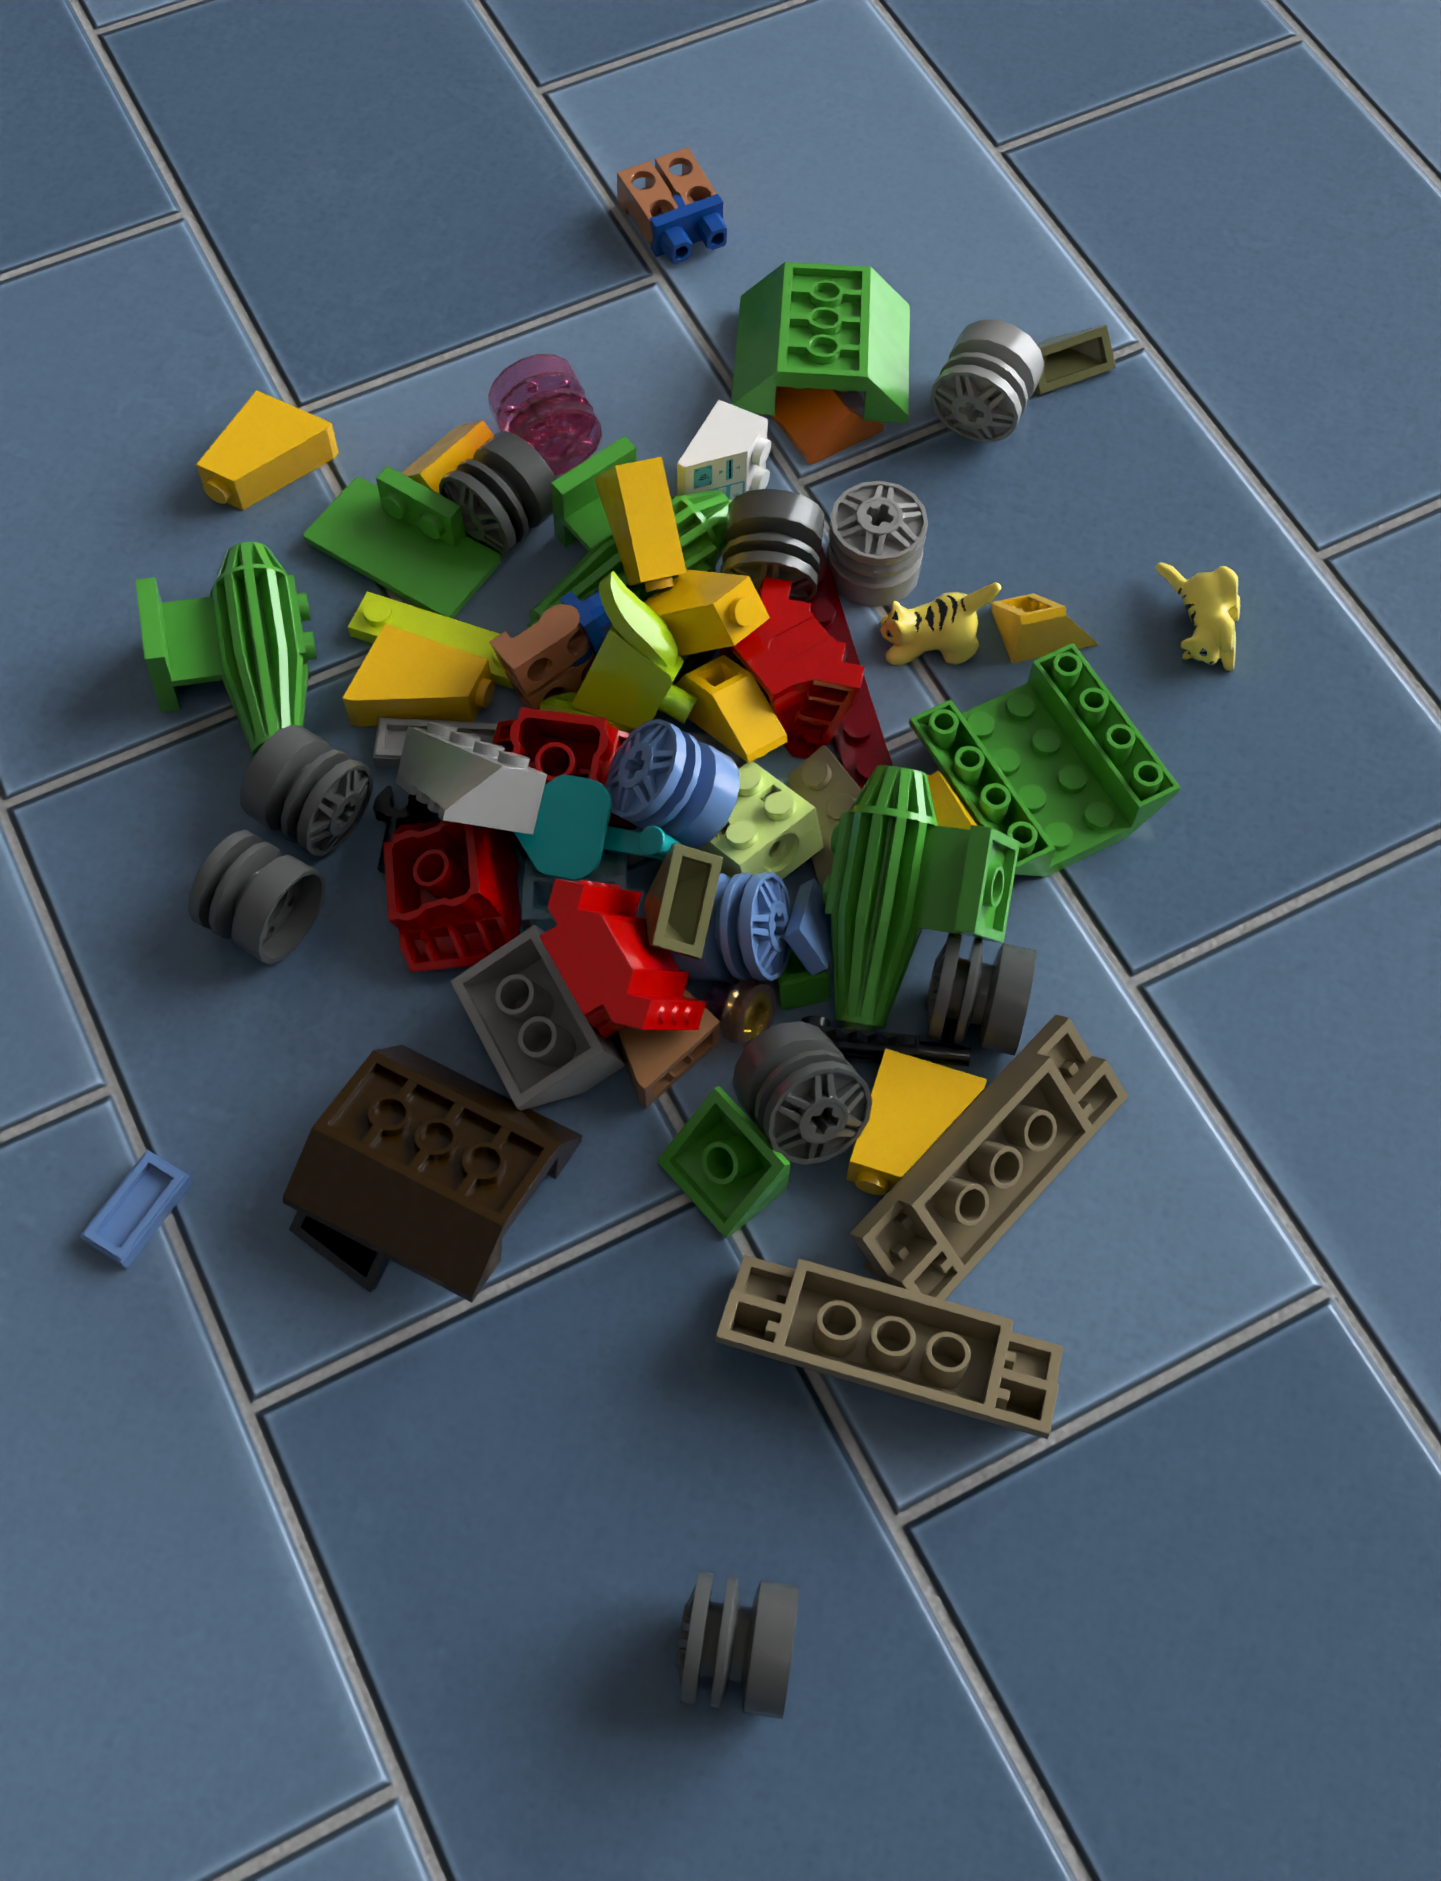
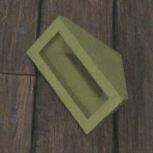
M1107 325L1047 338L1039 343L1037 346L1041 350L1044 367L1036 387V393L1041 395L1115 369L1116 364Z
M678 843L671 845L644 899L649 946L694 959L702 958L724 857Z

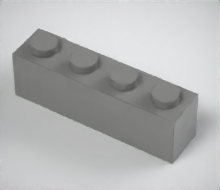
M428 722L427 730L408 726L395 782L407 793L415 795V799L420 803L428 804L427 808L431 812L439 813L438 817L444 821L533 835L547 774L529 767V757L506 752L502 746L482 742L480 737L457 732V728L449 725Z

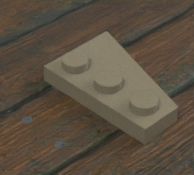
M825 745L821 746L787 775L791 790L816 808L824 848L811 858L822 889L826 877L832 871L834 854L831 851V836L833 829L840 823L841 812L848 813L861 791V788Z

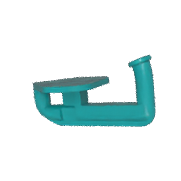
M571 775L557 776L544 786L533 835L514 832L540 873L573 881L586 879L596 871L600 864L603 849L664 861L673 843L681 844L676 839L665 834L657 826H648L642 832L608 826L612 811V799L607 788L595 780Z

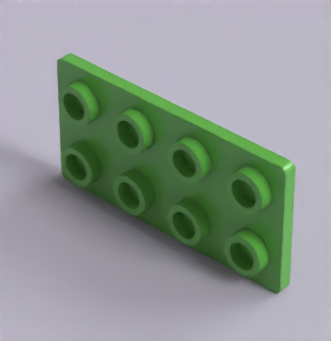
M386 466L376 477L377 486L361 477L354 478L304 532L305 542L422 609L452 619L501 564V555L466 536L460 505L389 466Z

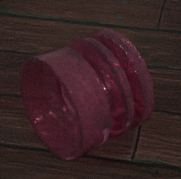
M536 354L513 363L504 369L494 380L488 394L490 410L499 430L518 435L529 443L546 461L555 476L572 470L586 461L596 451L602 438L601 423L594 413L591 403L585 396V390L575 370L566 359L554 354Z

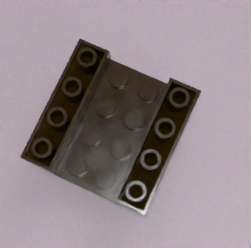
M404 1045L373 1050L311 1128L284 1192L283 1203L472 1303L501 1261L502 1238L545 1175L556 1180L582 1142V1135L531 1109L520 1111L511 1099Z

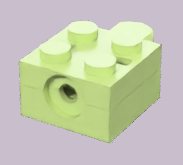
M752 761L739 768L740 788L736 805L727 823L714 839L697 849L724 857L720 873H724L730 878L739 873L749 872L754 875L760 872H774L783 879L824 848L816 808Z

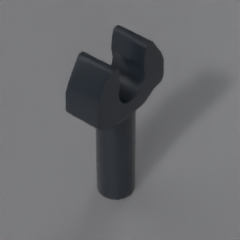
M387 786L375 798L373 805L375 817L386 824L383 843L392 841V834L400 825L424 822L425 812L423 803L417 801L415 795L409 794L407 806L398 810L393 809L394 794L391 786ZM382 843L377 869L385 874L384 848Z

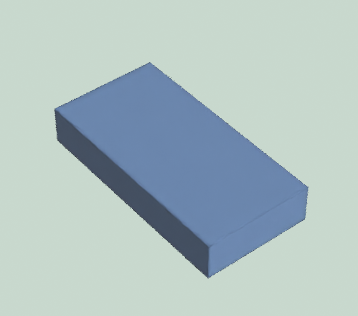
M815 878L799 886L784 935L785 941L812 976L828 968L832 953L831 917L829 914H825L826 904L823 902V889Z
M146 1150L79 1237L84 1243L125 1269H128L193 1184V1180L188 1174L151 1151Z

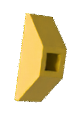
M722 655L685 674L675 684V686L698 698L687 718L747 763L765 756L768 752L788 742L784 728L753 675L727 656Z

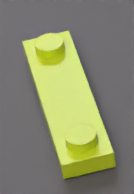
M368 591L348 625L351 637L372 644L375 642L384 624L488 659L491 679L496 684L514 689L489 641L499 636V633Z

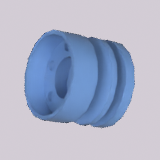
M655 719L643 723L631 732L619 747L609 767L605 787L611 795V812L643 829L648 826L660 827L665 834L676 839L682 845L697 849L714 839L727 823L736 805L740 779L739 769L731 757L708 744L696 741L694 736L681 731L675 725L661 719Z
M749 872L733 875L732 878L724 873H720L702 958L694 959L673 953L675 963L679 969L690 972L688 979L691 981H723L733 976L740 981H749L753 978L759 981H773L782 975L791 952V948L785 941L784 935L791 916L792 907L788 890L781 877L774 872H760L754 875Z

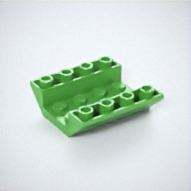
M784 262L740 297L731 404L757 415H775L777 386L795 389H832L841 392L864 391L863 420L879 421L882 423H908L910 305L870 266Z
M1074 643L1034 660L1026 684L961 713L950 699L909 719V725L978 826L992 827L1020 842L1015 870L1016 875L1050 876L1129 837L1179 793L1181 788Z

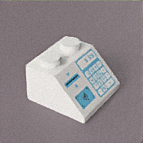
M718 400L677 463V495L717 489L732 501L736 496L747 491L765 489L770 477V471L766 469V460L771 449V440L767 439L768 419Z

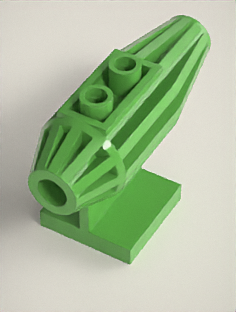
M623 436L551 482L555 537L565 548L579 540L588 552L529 611L531 622L527 624V628L537 623L547 609L560 605L559 599L570 591L581 602L599 590V582L612 571L643 602L659 591L646 592L644 583L629 586L595 483V477L616 465L636 462V447L626 436ZM717 489L670 496L686 570L716 572V564L722 556L723 548L727 545L725 529L728 505L731 503L730 499Z
M242 542L230 547L223 557L210 592V597L162 603L155 577L135 579L144 658L161 713L180 710L177 686L222 680L253 757L265 741L278 730L290 725L303 727L308 679H311L308 660L317 659L313 631L303 632L302 622L311 621L306 592L297 593L294 575L286 573L267 546L258 542Z
M876 766L848 813L841 812L840 823L834 827L832 832L831 851L834 854L831 874L824 881L822 897L824 904H826L825 914H829L831 917L834 1019L844 1021L843 1028L874 1031L875 1026L885 1028L922 929L967 935L985 941L1004 943L1020 842L992 827L971 825L970 830L938 826L927 774L924 772L896 766Z

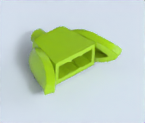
M612 571L599 582V593L605 612L613 625L608 631L579 691L562 693L544 699L540 702V710L606 718L609 724L620 731L630 734L643 723L652 721L658 710L684 724L698 698L673 684L684 663L681 656L678 655V647L674 636L665 622L630 591L617 574Z

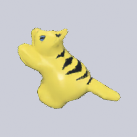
M1162 562L1155 565L1156 571L1182 597L1184 607L1195 627L1192 637L1181 642V648L1187 650L1182 658L1184 660L1193 658L1210 665H1214L1221 658L1225 670L1233 671L1236 654L1234 621H1239L1240 617L1237 574L1227 566H1220L1215 571L1197 573L1189 580H1186L1171 565Z
M994 582L968 595L960 592L943 593L932 602L912 609H907L901 606L899 602L893 601L891 612L880 621L882 637L893 643V646L886 652V662L890 665L902 666L915 660L924 652L939 650L946 663L957 665L966 662L975 655L979 648L976 637L978 627L976 610L992 602L1000 592L1001 585Z

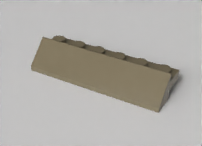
M1055 1015L849 1233L868 1259L863 1266L881 1282L945 1300L1128 1098L1108 1061L1091 1055L1070 1018Z
M747 1255L743 1256L734 1287L730 1290L715 1338L717 1343L1048 1439L1050 1435L1059 1388L1057 1380L1064 1346L1011 1332L1014 1320L803 1259H798L796 1269H792Z

